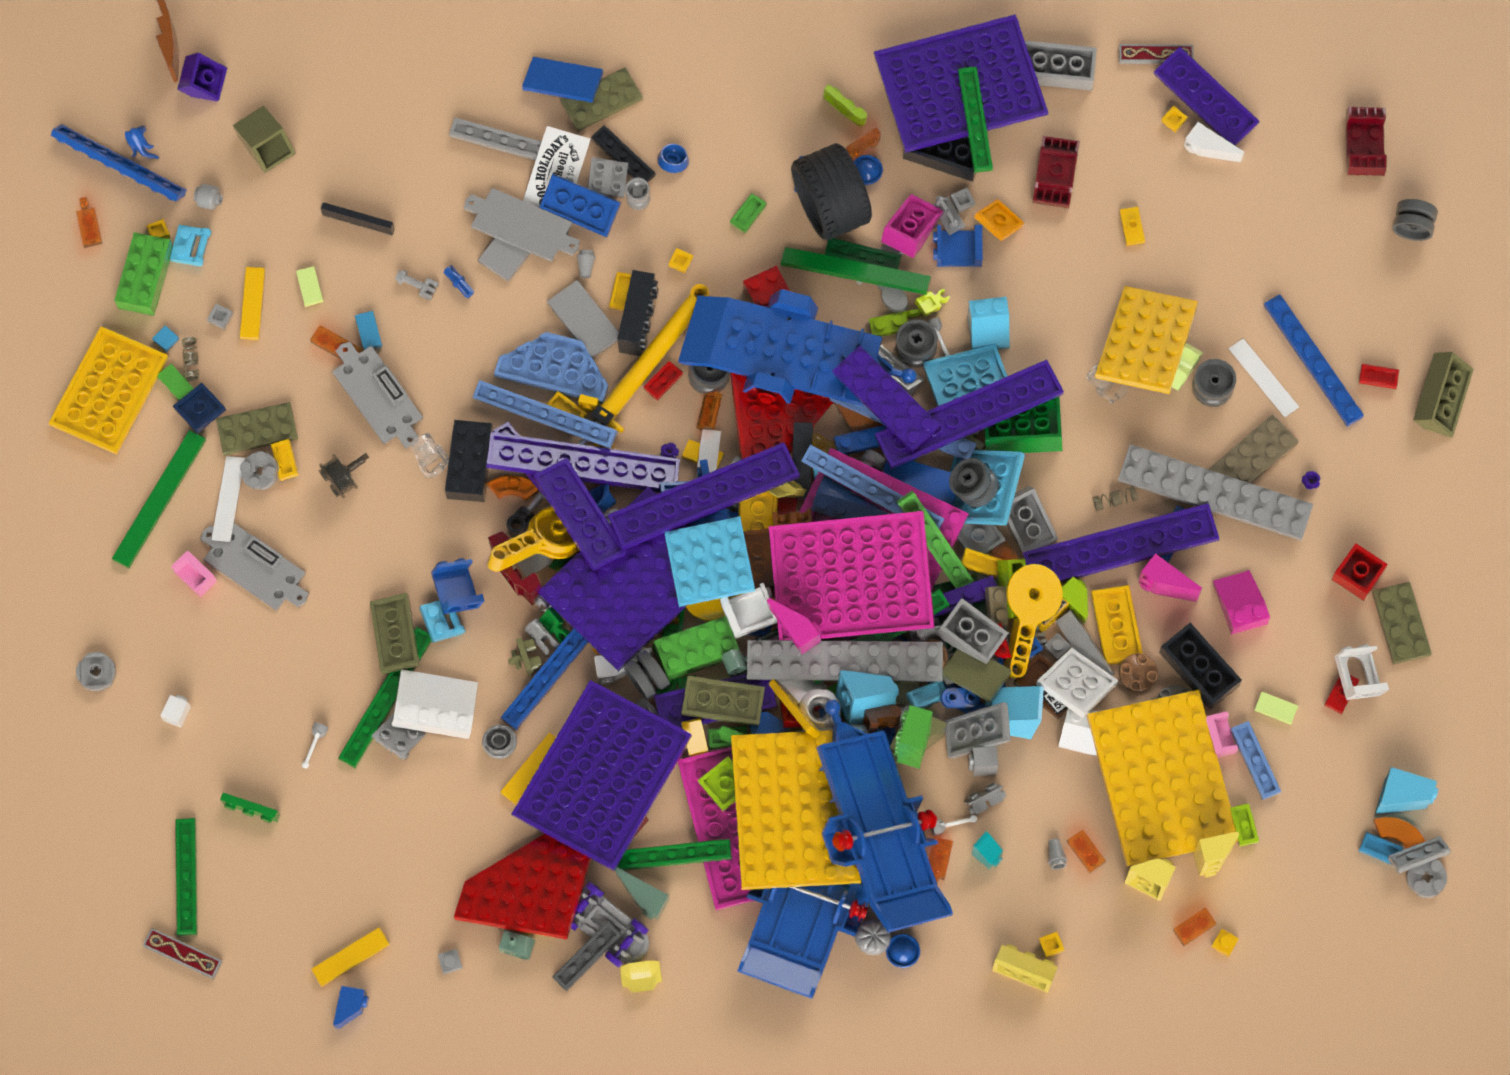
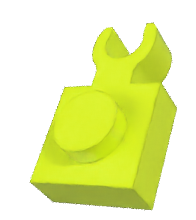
M945 289L939 290L936 295L930 291L927 295H922L915 300V304L924 317L940 310L941 304L948 302L950 296L946 298L941 297Z

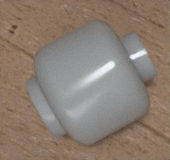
M202 184L195 189L194 201H196L197 206L214 210L218 205H221L223 195L217 186Z

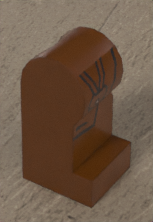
M896 705L865 709L863 723L868 733H875L877 729L897 727L900 723L901 709Z

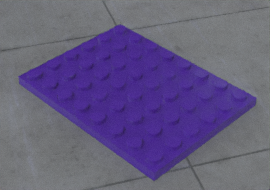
M1016 14L874 51V58L905 153L968 136L958 76L959 68L977 66L987 131L1048 115V109Z
M647 487L628 506L657 494ZM686 524V525H683V526H681V527H679V528H676V529H674V530L682 529V528H687V527H690V526H689L688 524ZM665 533L627 548L625 555L595 571H592L582 553L579 552L538 591V594L618 672L623 668L624 664L639 653L687 606L679 607Z
M590 680L511 815L615 871L692 738V734Z

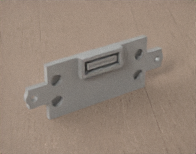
M491 188L485 200L473 194L465 200L464 210L477 215L471 225L473 229L550 262L553 261L558 250L573 256L579 249L580 240L567 235L572 226V222L494 188Z
M350 341L341 344L336 353L344 364L333 370L332 373L382 443L386 444L397 436L405 449L416 445L420 438L411 426L422 420L423 417L392 372L383 363L372 346L358 353ZM344 348H347L348 351H347V352H343V349H344ZM412 438L413 441L408 442L407 439Z
M235 523L233 524L230 542L211 540L212 535L207 537L208 533L213 534L214 527L211 525L202 532L200 540L212 547L203 560L275 611L280 608L285 600H288L298 608L306 603L309 593L297 586L306 573L264 542L252 536Z

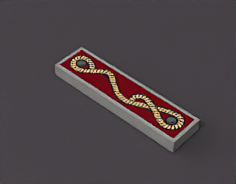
M1119 44V64H1162L1179 47L1194 59L1193 45Z
M151 928L142 945L213 980L223 963L221 960Z

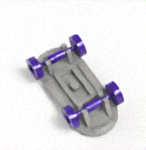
M589 881L582 889L571 929L575 931L579 927L589 937H592L609 920L623 936L604 956L619 968L623 962L635 963L641 960L649 948V938L647 936L649 929L637 919H630L603 896L605 893L599 887Z

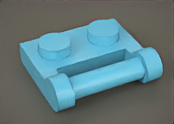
M179 225L170 260L194 266H203L205 247L212 231L207 228ZM201 236L196 256L191 257L196 237Z
M440 601L424 604L419 608L432 643L466 632L456 612L449 613L454 629H449Z

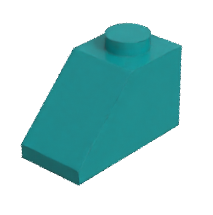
M986 831L973 845L972 855L990 870L993 866L997 867L1003 860L1001 857L1003 850Z

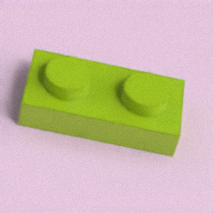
M1249 803L1230 807L1236 832L1238 831L1239 847L1258 843L1259 838Z

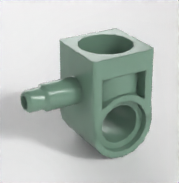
M738 649L730 650L722 655V661L730 677L747 674V656H744Z
M504 930L499 951L529 960L536 940Z

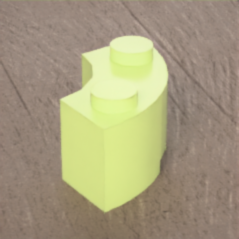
M1188 343L1185 344L1172 385L1176 390L1183 386L1190 372L1192 373L1203 355L1202 351Z

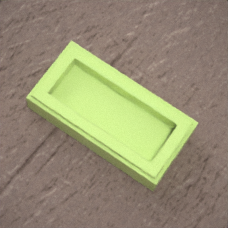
M315 267L297 270L296 273L305 307L322 303L323 298Z
M1261 692L1254 711L1291 725L1298 705Z

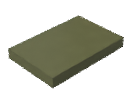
M959 649L956 650L943 668V676L989 703L1012 673L1011 669L993 659H990L985 664Z

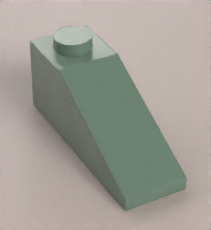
M617 867L615 870L616 876L642 911V915L651 920L653 918L658 920L670 900L669 895Z

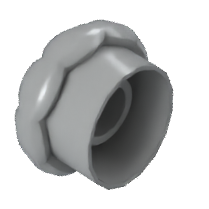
M505 725L490 727L482 738L484 751L489 756L497 759L506 758L511 755L517 745L516 734L510 727Z
M868 920L858 927L855 939L861 951L869 955H878L889 947L891 934L887 932L880 921Z

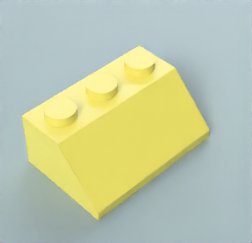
M1238 831L1199 840L1193 853L1199 876L1211 877L1215 876L1216 872H1219L1237 841Z
M1157 858L1131 866L1125 884L1160 901L1176 867L1173 866L1171 861L1164 858L1162 860Z
M1009 944L1006 946L1002 945L995 959L993 971L1048 993L1058 968L1054 966L1055 963L1047 959L1039 960L1036 958V955L1030 952H1025V954L1019 952L1015 946Z

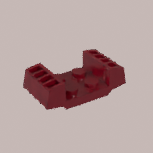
M1347 108V175L1385 176L1387 169V155H1384L1386 108Z
M1043 136L1032 203L1069 209L1080 141Z
M502 531L488 537L491 551L495 546L510 540V538ZM510 566L500 571L518 596H523L531 605L535 604L534 601L539 595L538 591L541 589L539 578L535 572L522 580L523 577L517 568L513 570V567Z

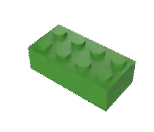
M134 232L114 300L118 309L155 315L173 248L170 239Z
M726 616L655 640L652 645L657 662L669 681L723 663L721 657L724 653L734 649L739 650Z
M911 705L908 711L904 710L901 729L898 730L895 744V756H897L898 763L920 769L931 732L932 711Z

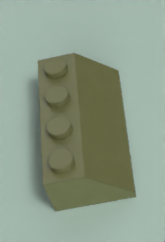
M1453 352L1434 353L1413 420L1426 430L1453 437L1474 369Z

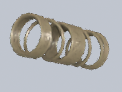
M194 337L182 339V346L185 348L183 350V362L186 365L198 364L197 352L184 353L186 349L197 348L196 346L185 347L183 345L196 344L197 339ZM198 369L186 370L187 372L184 374L186 380L199 379Z
M1132 486L1129 491L1132 500L1136 501L1137 493L1134 486ZM1129 488L1125 489V495L1121 490L1110 492L1109 500L1106 497L1109 506L1111 507V501L1113 506L1122 505L1119 491L1127 503L1126 491ZM1102 494L1101 500L1099 496L1093 497V503L1097 511L1101 510V508L1103 510L1102 497L1104 494Z

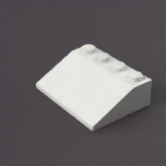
M401 669L392 726L469 739L478 682Z

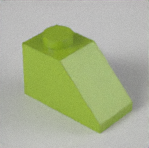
M1072 577L1062 587V598L1069 602L1068 609L1072 610L1085 623L1088 618L1087 588L1082 580Z

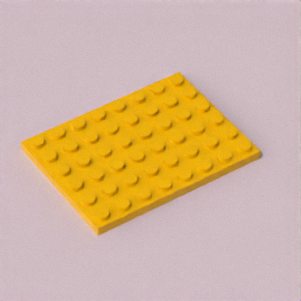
M1199 690L1086 715L1127 867L1157 858L1165 859L1195 851L1200 839L1236 832L1229 798L1217 754L1214 751Z
M833 730L819 731L821 735L817 739L806 731L731 735L742 890L861 883L856 864L847 867L832 864L822 836V831L828 819L839 816L835 802L830 803L833 795L824 770L819 771L822 763L816 747L831 743L833 740Z

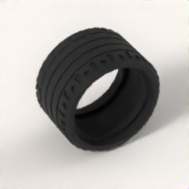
M834 143L820 149V151L811 153V155L808 154L803 156V158L793 161L791 174L798 197L811 225L820 238L828 241L852 229L870 223L872 208L868 193L854 161L842 145Z

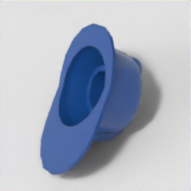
M601 484L588 490L602 513H605L616 504V500L609 492L608 484Z

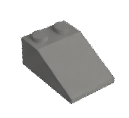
M1027 486L1017 491L1013 499L1007 527L1022 554L1023 552L1044 547L1058 540L1035 489Z
M961 599L935 634L951 646L987 664L1009 633L964 599Z

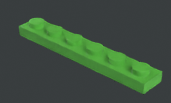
M910 491L896 501L903 513L924 511L927 548L955 589L973 583L974 580L915 493Z

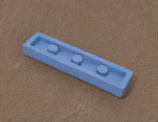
M1247 721L1232 727L1230 731L1262 800L1281 793L1250 722Z

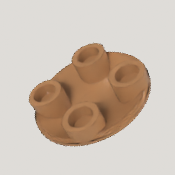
M1136 653L1129 655L1122 661L1119 668V677L1127 689L1133 692H1144L1155 684L1158 678V670L1155 662L1149 656Z

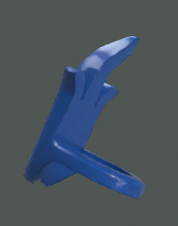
M145 125L125 131L126 141L133 151L132 157H135L138 151L143 157L159 159V156L146 150L152 149L154 145L148 144L143 135L147 129Z

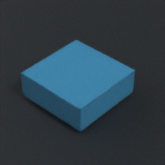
M164 326L152 340L167 352L179 340V337L168 327Z

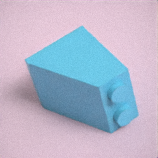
M1007 297L969 301L967 320L972 350L996 344L997 349L1010 348Z
M843 670L839 674L835 696L840 700L841 711L848 725L863 723L865 709L896 705L895 701L899 690L897 684H894L890 676Z
M1001 687L990 703L985 700V706L989 707L1001 702L1007 703L1010 735L1032 739L1042 721L1044 687Z
M1391 767L1385 777L1375 813L1386 814L1426 809L1429 804H1433L1434 799L1437 797L1439 788H1436L1437 781Z

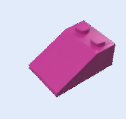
M911 194L885 225L881 242L914 258L923 247L941 217L943 210Z
M1157 554L1143 568L1138 581L1140 587L1147 592L1151 591L1153 594L1193 602L1198 601L1202 587Z
M1250 570L1213 581L1231 635L1268 624L1270 615Z
M770 598L766 600L768 608L801 654H804L821 642V630L815 621L811 623L807 617Z

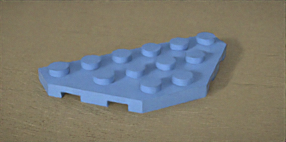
M545 332L539 335L540 337L522 344L516 350L508 354L505 353L498 359L494 377L553 392L559 391L562 394L579 398L580 394L598 398L600 404L605 400L608 384L588 353L583 341Z

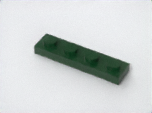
M835 238L828 240L824 255L893 269H898L901 261L900 254Z

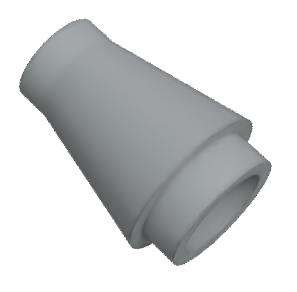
M579 250L577 255L581 278H591L596 257L592 250Z
M1049 840L1048 864L1054 870L1065 868L1068 859L1060 844V840Z

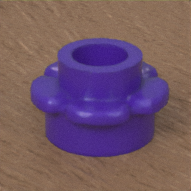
M674 443L664 444L661 447V456L676 458L679 454V449L676 448Z
M1314 471L1306 472L1305 476L1302 477V483L1305 488L1311 490L1312 488L1316 489L1319 487L1320 476Z

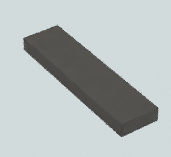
M608 920L555 973L553 978L565 991H568L623 934Z

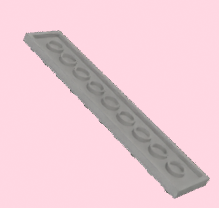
M1131 444L1118 478L1120 482L1193 506L1209 503L1211 512L1300 541L1303 538L1313 507L1312 503Z
M748 640L747 680L838 681L840 671L845 670L890 676L893 681L943 682V642L821 641L804 654H801L792 641Z

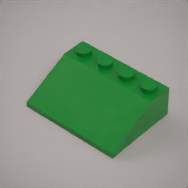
M1058 396L985 428L986 451L1022 453L1063 451L1060 397Z

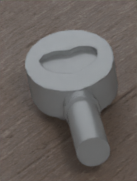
M876 285L882 291V301L890 311L900 313L907 310L908 299L903 290Z

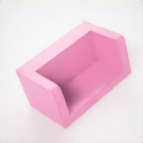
M189 551L184 553L171 566L174 573L200 597L217 582L215 576Z
M1228 711L1206 716L1217 757L1234 754L1238 750V745L1234 744L1227 720L1229 716Z

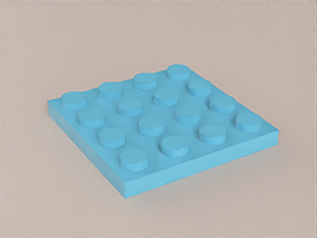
M996 344L923 362V368L937 407L1007 377Z
M974 450L971 458L982 461L996 474L999 487L993 500L981 507H971L965 504L961 498L955 497L953 506L969 513L965 524L1007 526L1025 454L1013 451ZM954 457L950 472L963 460Z
M740 517L664 532L679 607L755 591Z

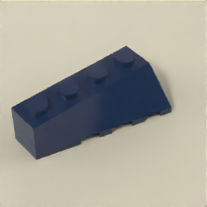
M825 475L818 487L811 511L835 519L890 514Z

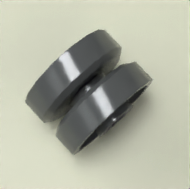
M1418 199L1399 201L1392 226L1393 232L1400 237L1415 241H1424L1432 238L1435 228L1434 223L1438 214L1437 208L1431 203Z
M914 319L904 323L899 328L896 337V353L898 358L910 367H922L923 362L933 360L937 349L938 337L936 330L930 323L924 320Z
M1209 359L1203 362L1196 370L1192 383L1193 394L1203 405L1219 407L1227 403L1231 398L1236 384V373L1233 367L1226 361Z
M689 366L688 379L690 385L701 394H717L726 387L729 381L730 372L708 366Z
M968 458L954 467L949 478V485L952 492L961 498L965 504L971 507H981L993 500L998 491L999 481L996 474L982 461L976 458Z
M644 650L637 655L639 665L635 661L630 660L623 665V668L641 695L646 700H649L656 695L653 684L658 689L663 690L670 683L657 661L649 652Z

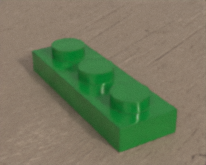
M222 793L220 798L226 809L232 811L239 809L242 810L244 815L250 817L257 815L261 817V820L268 823L272 821L278 822L280 814L278 810L226 793Z

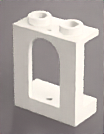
M1368 644L1353 649L1352 646L1340 649L1341 652L1334 656L1346 700L1377 697L1389 690L1387 682L1380 683L1372 652L1378 649L1377 646L1369 647ZM1350 657H1355L1361 661L1368 685H1352L1347 667V661Z

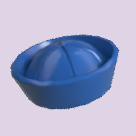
M668 144L659 152L657 162L663 170L670 173H678L687 168L689 157L682 146Z
M861 155L854 160L864 185H872L881 178L883 166L875 156Z
M898 934L891 938L890 945L886 949V955L891 964L896 967L906 968L917 962L921 950L919 943L914 937L908 934Z

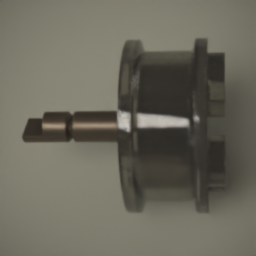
M364 453L347 466L344 463L342 464L335 454L324 465L322 463L319 464L321 467L318 470L325 481L329 480L332 483L330 488L336 497L341 496L345 498V494L353 488H359L352 479L351 472L370 458L367 453Z

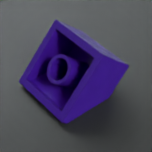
M199 52L185 56L177 90L190 97L219 101L227 67Z

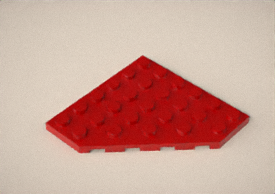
M730 372L741 460L781 443H785L791 454L793 452L794 422L813 423L814 427L834 402L830 401L828 397L795 389L791 404L786 403L779 393L773 395L776 397L775 402L766 404L761 402L757 396L758 393L762 392L759 388L754 387L748 392H742L747 376Z
M543 834L466 880L453 917L458 921L567 940L592 859Z

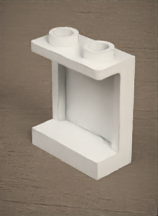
M761 583L760 587L753 592L744 593L729 600L728 597L720 599L721 606L735 639L778 623L768 608L766 600L773 598L770 588H765L764 583Z

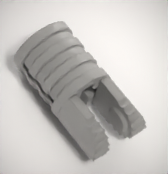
M934 618L935 628L910 630L909 633L912 641L924 642L936 637L935 633L941 626L938 625L939 620Z
M538 619L531 621L525 627V631L532 637L545 655L550 653L548 647L543 643L546 639H548L553 647L557 648L559 646V643L543 627Z

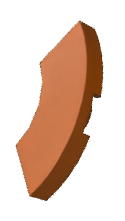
M505 475L486 483L498 499L514 495L527 501L539 491L530 479L522 476Z
M1381 817L1373 820L1380 838L1396 839L1406 849L1426 842L1418 829L1405 820L1395 817Z

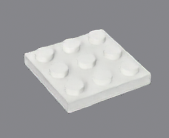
M1071 648L1038 679L1036 685L1044 687V691L1084 718L1117 685L1118 680Z

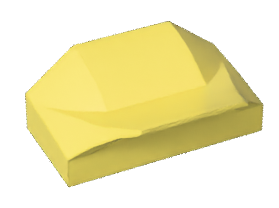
M790 481L768 491L777 498L786 496L796 498L803 497L806 489L795 481Z
M659 961L629 963L620 967L622 987H627L632 993L654 990L657 983L662 982Z

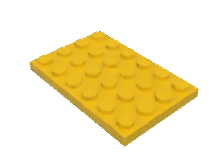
M1124 286L1095 378L1170 394L1196 313L1198 301Z
M101 326L52 415L49 425L117 455L157 381L158 374L165 366L169 358L168 355Z

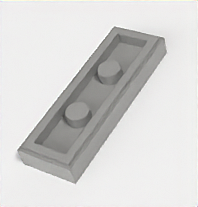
M1439 836L1389 855L1388 861L1399 874L1450 854L1451 849Z

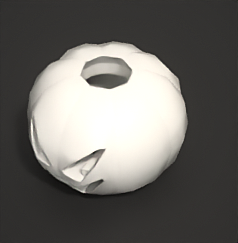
M827 689L810 690L799 702L800 709L816 728H832L834 726L831 715L826 713L825 717L816 718L812 713L815 706H821L825 710V704L829 700H836L840 704V700ZM840 704V711H839V716H840V718H841V704Z

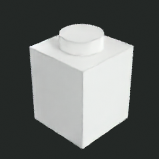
M170 695L161 713V718L163 721L181 728L191 706L185 697Z

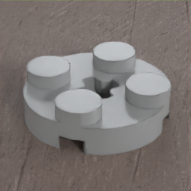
M263 451L252 453L240 465L242 479L247 486L253 489L266 490L270 488L277 480V471L279 472L277 460ZM259 467L264 468L262 470V475L257 474V469Z
M92 652L85 655L81 662L79 661L76 675L85 689L101 691L112 686L116 676V667L110 657L101 652ZM95 667H98V669L101 670V673H99L98 676L91 674V671H94Z
M1433 860L1409 869L1406 880L1409 888L1418 896L1432 898L1443 891L1447 883V873L1439 860ZM1425 873H1428L1430 876H1432V879H1430L1429 883H1426V880L1422 879V876H1424Z

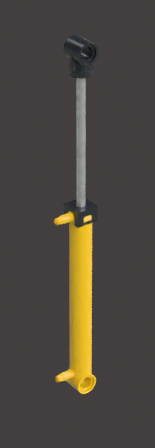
M697 284L692 287L689 296L602 405H598L592 412L591 419L593 422L611 427L623 433L624 428L615 421V417L688 327L697 301L695 296L697 294L709 296V290L705 285ZM582 438L578 444L587 445L589 441ZM541 492L536 495L527 508L520 506L516 513L508 518L506 525L511 537L514 538L527 532L529 522L535 516L533 511L545 498ZM516 523L522 525L519 529L512 528Z

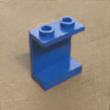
M937 225V231H933V243H937V249H933V260H937V267H982V225H975L974 231H957L951 235L947 231H941V225Z
M460 558L450 563L442 561L437 563L431 571L443 614L478 609L484 603L483 594L476 595L468 568L473 563L472 559L465 560Z

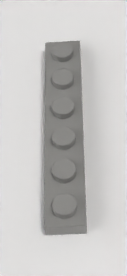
M454 118L449 132L450 137L536 160L542 143L539 140L459 118Z

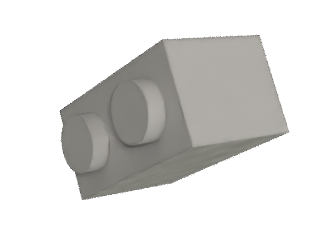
M997 746L973 748V752L969 754L968 759L969 771H973V777L997 775Z

